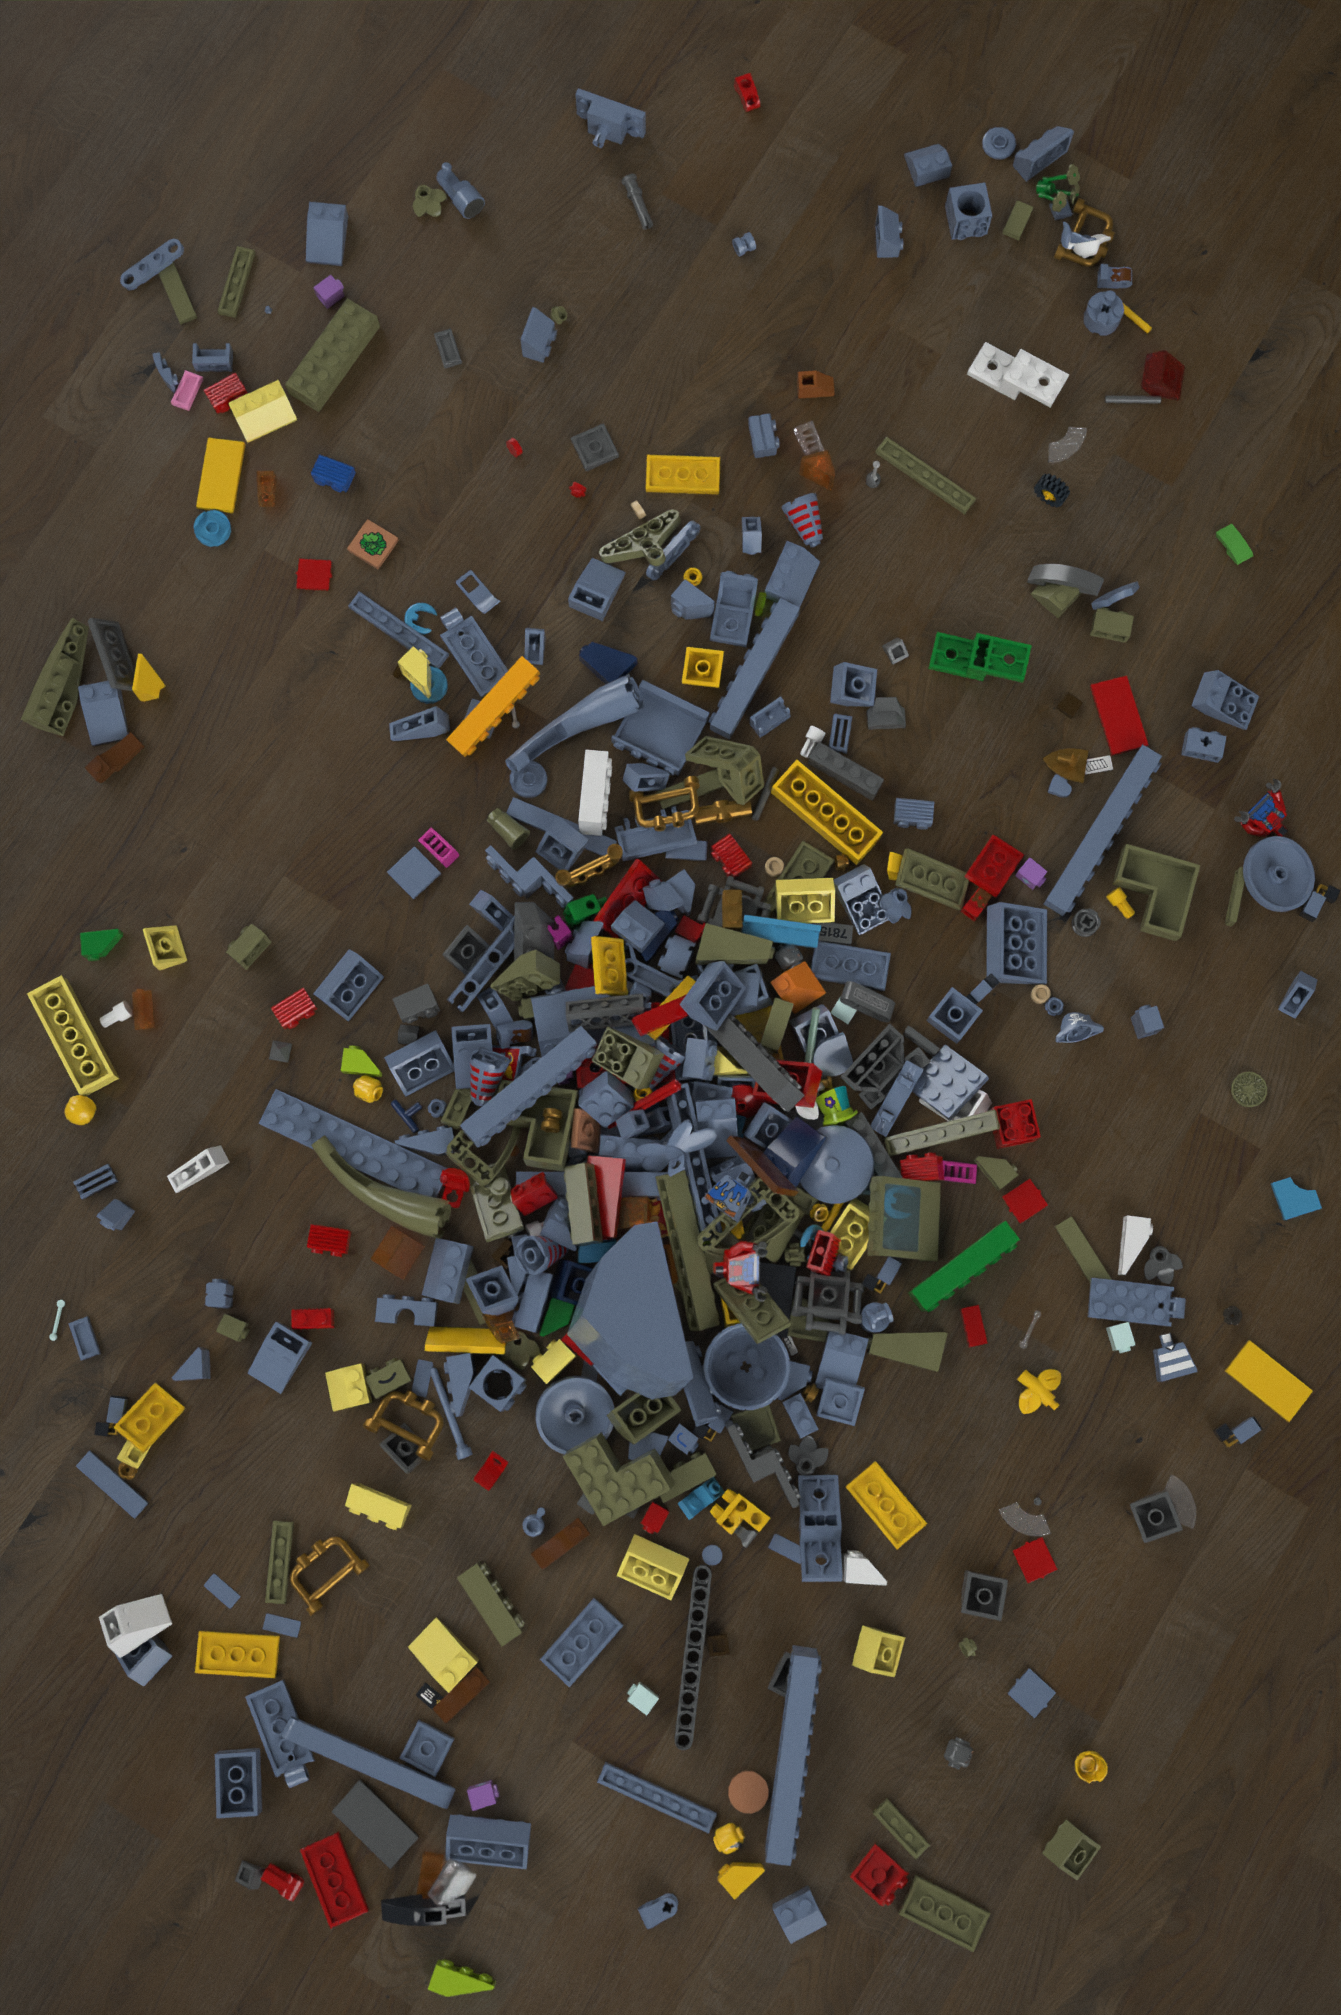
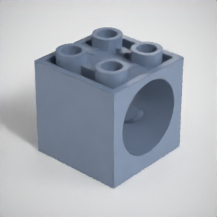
M978 183L949 188L945 209L952 240H963L972 236L981 237L987 234L992 212L986 184ZM961 210H971L977 215L967 216Z
M493 1355L469 1388L498 1411L503 1412L504 1410L508 1411L515 1403L513 1400L514 1396L524 1391L527 1386L525 1384L527 1379ZM502 1370H505L512 1377L510 1380L513 1390L508 1397H497V1400L492 1398L487 1392L488 1383L486 1381L491 1373H501Z

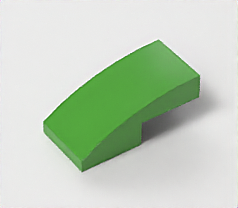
M1233 524L1216 532V538L1227 548V555L1237 565L1253 557L1250 547Z

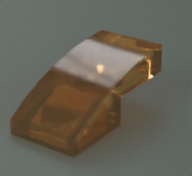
M505 1313L498 1316L482 1314L490 1331L501 1344L520 1338L513 1321H508Z
M424 1851L416 1895L422 1894L424 1899L437 1897L444 1860L443 1854Z

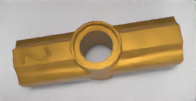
M720 800L712 805L699 807L697 815L694 816L696 825L710 822L725 823L733 818L752 815L750 800L745 805L737 804L736 801Z

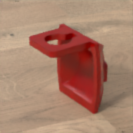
M447 1168L440 1175V1182L443 1183L442 1187H445L442 1199L447 1200V1195L452 1193V1190H455L458 1199L448 1204L452 1208L458 1209L464 1192L469 1191V1177L460 1169Z

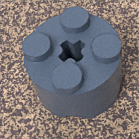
M1110 290L1095 294L1089 300L1085 310L1084 324L1090 332L1098 333L1101 336L1113 333L1124 313L1122 300L1115 292Z
M677 935L669 937L665 948L668 949L666 955H662L658 963L661 971L683 979L684 975L681 973L684 970L687 971L695 952L691 950L692 946L696 947L697 943Z

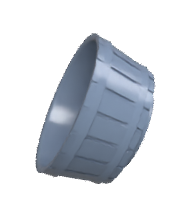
M741 1323L727 1327L716 1335L709 1345L705 1355L706 1358L704 1359L705 1378L712 1393L724 1404L740 1410H755L772 1403L783 1392L789 1379L788 1375H790L789 1354L782 1340L777 1335H773L763 1342L756 1344ZM743 1361L752 1366L749 1368L748 1373L740 1369Z

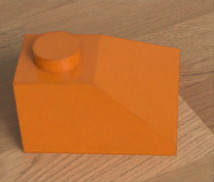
M806 961L785 971L770 982L782 1000L794 1004L792 1008L794 1014H797L827 993Z

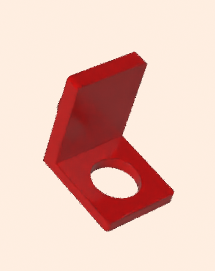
M683 916L675 933L698 944L706 923L701 925Z
M492 1451L473 1480L490 1491L509 1462ZM494 1458L499 1460L501 1464L497 1463Z

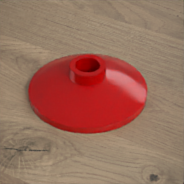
M745 1084L732 1086L731 1097L735 1098L736 1115L746 1118L754 1116L761 1107V1102L752 1095L754 1088Z

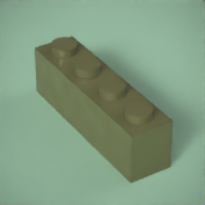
M580 1163L564 1167V1181L567 1189L566 1200L569 1207L568 1219L571 1225L570 1238L572 1243L577 1246L602 1243L594 1164Z

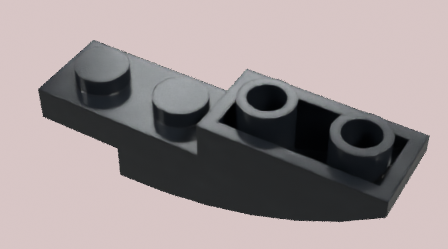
M464 1893L423 1899L422 1894L381 1900L382 1920L409 1926L446 1924V1919L466 1916Z

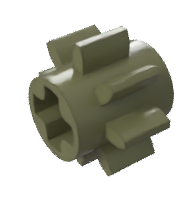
M789 1243L790 1248H785L786 1263H791L792 1267L802 1266L801 1262L806 1261L805 1247H800V1243Z

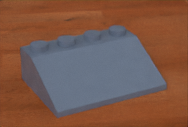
M1003 902L987 906V976L992 973L1000 983L1047 984V909Z
M595 986L531 997L541 1057L545 1056L573 1033L568 1030L566 1002L606 998L609 995L595 994ZM599 1017L591 1019L593 1022H600L602 1020ZM579 1019L571 1020L572 1025L581 1024L583 1022ZM606 1028L586 1030L596 1041L597 1047Z

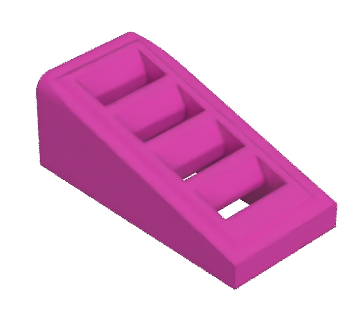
M432 827L418 840L446 868L459 857V853ZM433 836H435V838H434L429 844H427V842H428ZM446 846V848L440 854H438V852Z
M943 1160L945 1180L941 1181L976 1184V1164ZM951 1166H953L952 1177H950ZM959 1167H961L960 1178H958ZM966 1168H969L968 1179H966Z

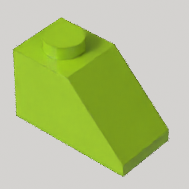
M349 1046V1048L343 1049L341 1065L343 1074L382 1077L380 1070L368 1055L361 1050V1047Z

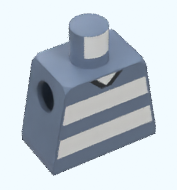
M1171 1333L1159 1336L1162 1347L1153 1350L1157 1382L1198 1372L1183 1342L1174 1344Z

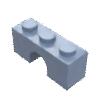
M668 1106L658 1107L646 1114L644 1109L629 1111L616 1120L622 1139L664 1133L673 1128Z
M384 1294L383 1298H377L375 1322L397 1324L399 1313L404 1309H410L415 1315L414 1325L436 1327L438 1303L433 1302V1298H422V1301H414V1297L402 1296V1300L394 1299L395 1295Z

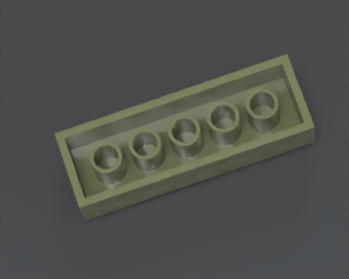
M347 298L285 385L288 393L319 412L380 328L378 317Z

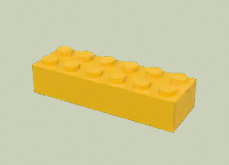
M798 760L772 786L771 793L847 856L855 865L859 864L883 835V832Z

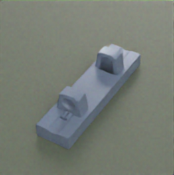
M906 1060L870 1125L874 1131L885 1137L888 1135L921 1076L923 1068Z

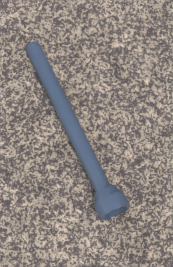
M432 1368L430 1374L457 1444V1459L461 1460L473 1455L471 1448L464 1443L454 1413L452 1414L450 1402L438 1370Z

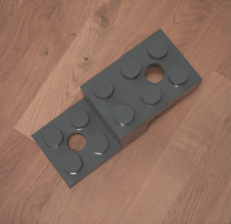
M732 1420L725 1422L726 1429L753 1483L775 1473L792 1508L799 1506L798 1499L801 1498L794 1484L790 1485L789 1483L792 1478L786 1467H782L780 1464L783 1462L779 1451L776 1448L772 1449L768 1445L752 1453L746 1440L743 1442L741 1439L744 1434L738 1423L734 1424Z

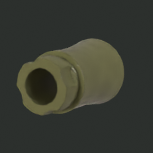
M500 808L495 809L488 816V823L506 841L511 850L519 848L530 835V830L520 825Z

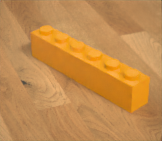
M521 656L446 739L448 743L464 757L467 754L470 756L476 750L477 743L479 741L483 742L489 735L488 731L492 727H497L502 721L501 717L505 713L508 714L514 708L513 704L517 699L521 700L526 695V689L538 682L540 672Z

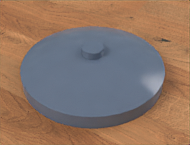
M1281 836L1265 838L1253 845L1245 857L1243 876L1246 887L1251 896L1263 907L1276 912H1287L1300 907L1310 897L1315 882L1314 868L1308 854L1293 840Z
M831 1125L817 1129L826 1139L800 1180L802 1186L811 1196L822 1202L840 1204L854 1200L867 1189L871 1182V1177H873L875 1165L870 1145L861 1134L848 1127Z
M584 1376L564 1377L552 1383L542 1393L536 1406V1426L541 1438L550 1448L565 1454L569 1449L600 1432L603 1433L605 1439L608 1438L613 1424L606 1415L614 1410V1404L607 1390L597 1381Z

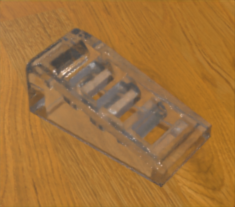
M813 421L794 428L795 435L808 462L826 456ZM809 430L810 433L805 435L802 434V432ZM812 436V440L805 441L806 438ZM812 443L816 444V446L808 449L807 445H810ZM814 450H819V453H816L814 455L810 454V452Z

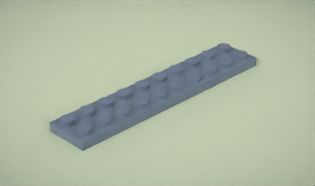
M275 1089L259 1122L260 1125L313 1149L311 1145L326 1135L340 1156L354 1169L397 1189L435 1198L438 1197L442 1189L443 1183L440 1182V1175L443 1170L447 1169L446 1167Z

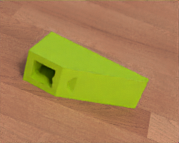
M442 1959V1961H437L428 1990L449 1997L493 1990L496 1981L492 1980L493 1977L488 1974L481 1973V1975L473 1973V1970L469 1967L462 1966L459 1968L454 1966L452 1961Z

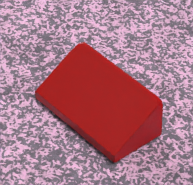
M979 1305L961 1308L960 1314L968 1348L988 1344Z

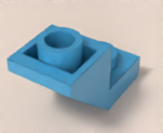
M713 1476L677 1504L690 1520L725 1492Z

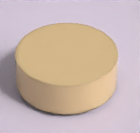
M636 500L631 503L630 506L638 519L644 518L646 514Z
M777 857L768 859L765 864V871L771 877L780 876L784 870L783 861Z
M1038 984L1031 990L1030 995L1035 1003L1044 1004L1049 1000L1051 992L1046 985Z

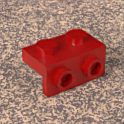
M544 1172L531 1177L510 1190L512 1203L524 1216L558 1198L557 1192L547 1182Z

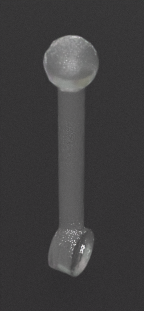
M1040 1311L1034 1312V1318L1026 1336L1019 1344L1020 1348H1027L1029 1336L1037 1319L1041 1317Z

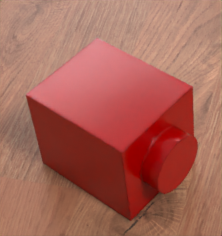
M652 1501L641 1521V1524L644 1525L642 1529L650 1534H653L654 1531L658 1533L670 1511Z

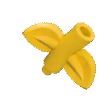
M1047 1369L1042 1371L1038 1378H1036L1029 1371L1025 1370L1017 1378L1021 1384L1028 1388L1019 1396V1407L1023 1414L1034 1412L1040 1407L1041 1403L1046 1407L1049 1405L1053 1410L1059 1406L1054 1400L1055 1396L1050 1392L1056 1390L1061 1382V1373L1059 1371Z

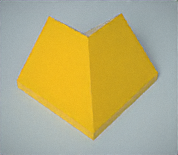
M687 647L682 684L719 688L724 651Z
M138 654L132 690L140 701L145 702L159 698L160 690L165 687V684L142 654Z

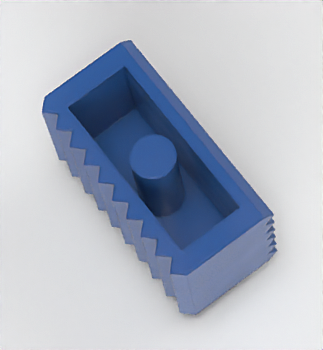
M319 454L311 475L314 482L318 485H328L337 492H347L354 478L355 470L350 465Z

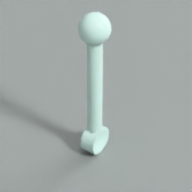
M63 1300L57 1301L58 1311L53 1332L50 1334V1340L52 1341L57 1339L56 1333L62 1308L65 1306V1301Z

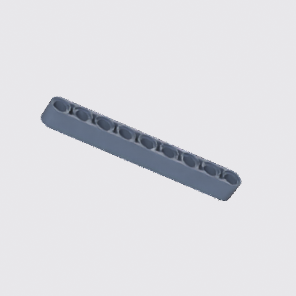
M290 1716L281 1735L293 1743L444 1809H448L456 1790L446 1783Z

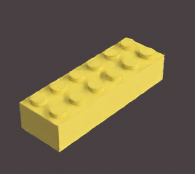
M61 975L27 993L80 1095L88 1096L119 1079L68 979Z

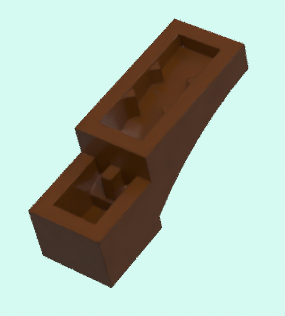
M130 732L112 748L101 755H97L84 768L97 782L102 784L115 771L119 772L145 746Z
M578 1517L532 1552L531 1555L540 1568L544 1570L590 1535V1532Z
M476 1666L432 1709L446 1724L482 1691L491 1680Z

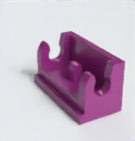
M559 915L554 918L557 929L553 930L548 925V931L553 936L557 951L573 940L570 929Z

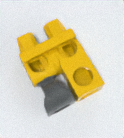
M727 1489L721 1497L729 1503L728 1507L724 1510L716 1503L710 1510V1513L717 1519L716 1522L729 1534L735 1533L740 1537L742 1545L747 1548L758 1533L746 1530L741 1526L743 1520L760 1532L770 1517L740 1493L736 1494L734 1491Z

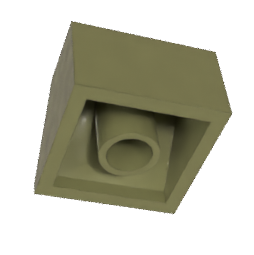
M1047 582L1045 586L1038 585L1030 595L1059 618L1082 593L1079 592V588Z
M253 924L244 927L240 932L241 936L236 941L233 940L228 945V950L226 951L245 970L253 964L272 942L266 934Z
M1065 1820L1059 1826L1052 1840L1046 1844L1042 1854L1058 1868L1078 1880L1101 1846L1075 1825Z

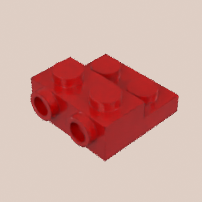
M877 1844L871 1848L849 1876L883 1907L885 1904L889 1906L896 1898L894 1893L898 1887L900 1889L904 1888L909 1881L907 1878L909 1873Z

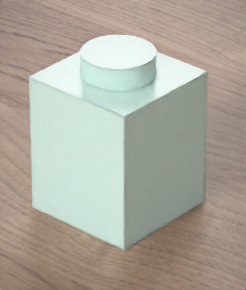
M1129 1322L1106 1328L1113 1351L1119 1350V1353L1131 1351L1130 1347L1134 1346L1135 1342Z
M640 1681L637 1685L633 1684L627 1692L629 1695L627 1701L645 1715H648L659 1699L656 1693Z

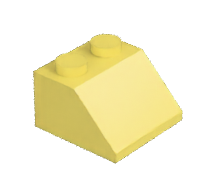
M413 646L398 661V665L402 674L429 699L431 697L430 662L427 659V654L422 649L417 650Z
M554 1339L546 1347L548 1351L544 1355L540 1353L532 1361L534 1363L532 1369L546 1384L555 1379L577 1357L561 1339L558 1341Z
M364 1364L352 1365L325 1373L333 1412L372 1403L369 1385L365 1379L367 1375Z
M863 1625L852 1666L871 1673L895 1677L905 1637Z

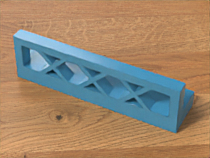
M744 915L741 933L771 940L776 943L817 948L821 925Z

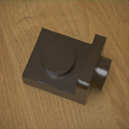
M508 1239L491 1256L495 1259L492 1262L497 1267L502 1266L506 1270L509 1267L501 1259L503 1257L507 1258L513 1252V1244Z

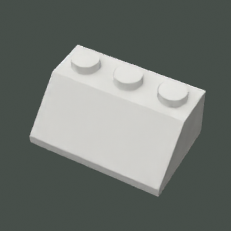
M847 1550V1554L842 1553L843 1580L846 1583L887 1586V1581L861 1552Z

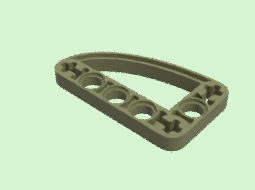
M513 1126L507 1146L492 1169L469 1150L474 1143L463 1139V1130L448 1144L446 1154L449 1159L478 1184L486 1186L498 1175L515 1147L521 1127ZM459 1141H460V1143L462 1144V1146H461V1147L459 1148V1150H458L459 1154H458V1153L452 1154V1153H451V1151H452V1148H451V1147L456 1148V1147L459 1145ZM466 1159H473L475 1166L473 1168L466 1167L464 1163ZM478 1165H480L481 1168L479 1169V1171H477L476 1174H474L473 1172L477 1169ZM487 1172L489 1174L488 1179L482 1180L481 1173Z
M758 1176L746 1187L754 1196V1200L751 1204L746 1205L739 1221L736 1222L721 1212L698 1235L697 1244L702 1250L711 1255L724 1257V1251L731 1247L715 1246L762 1199L772 1207L782 1220L762 1235L748 1241L757 1245L763 1241L768 1243L785 1231L797 1220L799 1210L782 1194H780V1203L772 1204L771 1197L777 1193H773L767 1185L765 1190L761 1188L757 1191L760 1194L757 1196L751 1189L757 1190L760 1187L759 1182L762 1180ZM784 1204L789 1210L793 1209L792 1217H785L787 1213L781 1208ZM718 1222L725 1223L726 1227L723 1232L715 1230V1225ZM710 1230H712L713 1233L718 1236L716 1239L714 1236H712L709 1239V1241L711 1242L709 1245H702L704 1242L702 1238H709L712 1235L709 1232Z

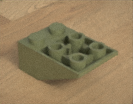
M535 949L520 955L491 984V988L513 1001H519L524 997L535 995L540 991L559 985L560 963Z
M607 1027L592 1062L636 1089L649 1088L664 1053L645 1042Z

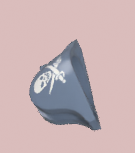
M1071 1012L1064 1016L1060 1027L1061 1031L1056 1036L1055 1041L1060 1043L1082 1041L1103 1032L1104 1027L1093 1022L1090 1015Z

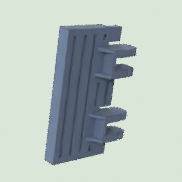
M676 806L672 807V814L677 812ZM664 809L660 810L661 816L667 817L666 811ZM636 816L635 823L637 828H630L628 818H623L626 831L623 830L622 825L615 827L618 843L623 850V862L697 844L691 819L685 820L684 826L680 828L674 827L673 823L666 824V829L661 832L655 831L654 827L645 828L637 823Z

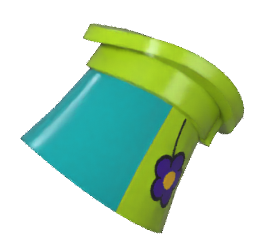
M846 1086L833 1088L816 1098L818 1107L825 1116L823 1118L824 1127L831 1125L843 1126L846 1121L858 1113L857 1109L853 1112L852 1107H850Z

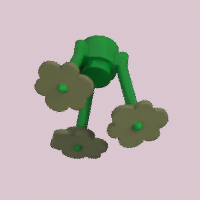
M1070 164L1067 174L1043 177V180L1038 181L1036 193L1041 198L1053 201L1052 211L1060 212L1066 206L1067 195L1070 196L1072 204L1076 205L1080 190L1078 167ZM1068 179L1069 184L1074 185L1075 189L1072 188L1071 192L1055 189V184L1051 181ZM1053 193H1057V196L1052 197L1050 195H1052Z

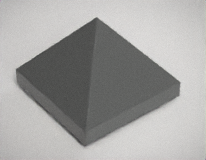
M273 1040L269 1059L288 1063L292 1044Z

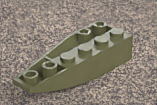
M71 618L41 671L22 715V721L37 729L60 736L64 735L77 704L78 686H80L88 626Z

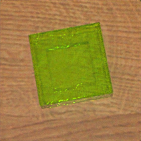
M764 592L759 593L755 608V615L760 617L763 614L767 594Z

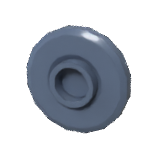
M1003 127L990 129L985 133L982 140V147L985 153L994 159L1009 157L1016 146V139L1013 133Z

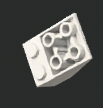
M162 1594L115 1606L99 1617L107 1646L120 1658L173 1624Z

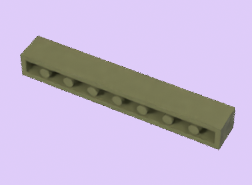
M685 1170L671 1177L668 1174L656 1176L690 1331H700L720 1325L719 1313L714 1302L715 1295L711 1288L710 1274L707 1271L705 1262L706 1255L697 1244V1237L700 1233L697 1226V1216L694 1213L692 1204L693 1198L689 1191V1180Z

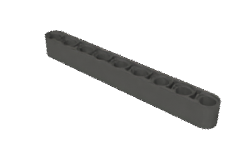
M705 1564L697 1565L693 1572L675 1729V1745L680 1750L689 1749L692 1746L712 1577L710 1568ZM701 1568L708 1571V1576L705 1579L697 1577V1571ZM698 1589H703L706 1592V1596L702 1600L694 1596L695 1591ZM699 1609L704 1613L703 1618L695 1620L692 1617V1613ZM693 1630H698L701 1633V1638L697 1641L690 1638V1633ZM696 1651L699 1654V1658L696 1661H690L687 1657L689 1652ZM688 1672H694L697 1677L695 1681L688 1682L685 1679V1675ZM685 1693H692L694 1700L690 1703L683 1700ZM685 1713L690 1714L692 1720L687 1724L680 1720V1717ZM685 1734L689 1737V1742L687 1744H680L678 1737Z

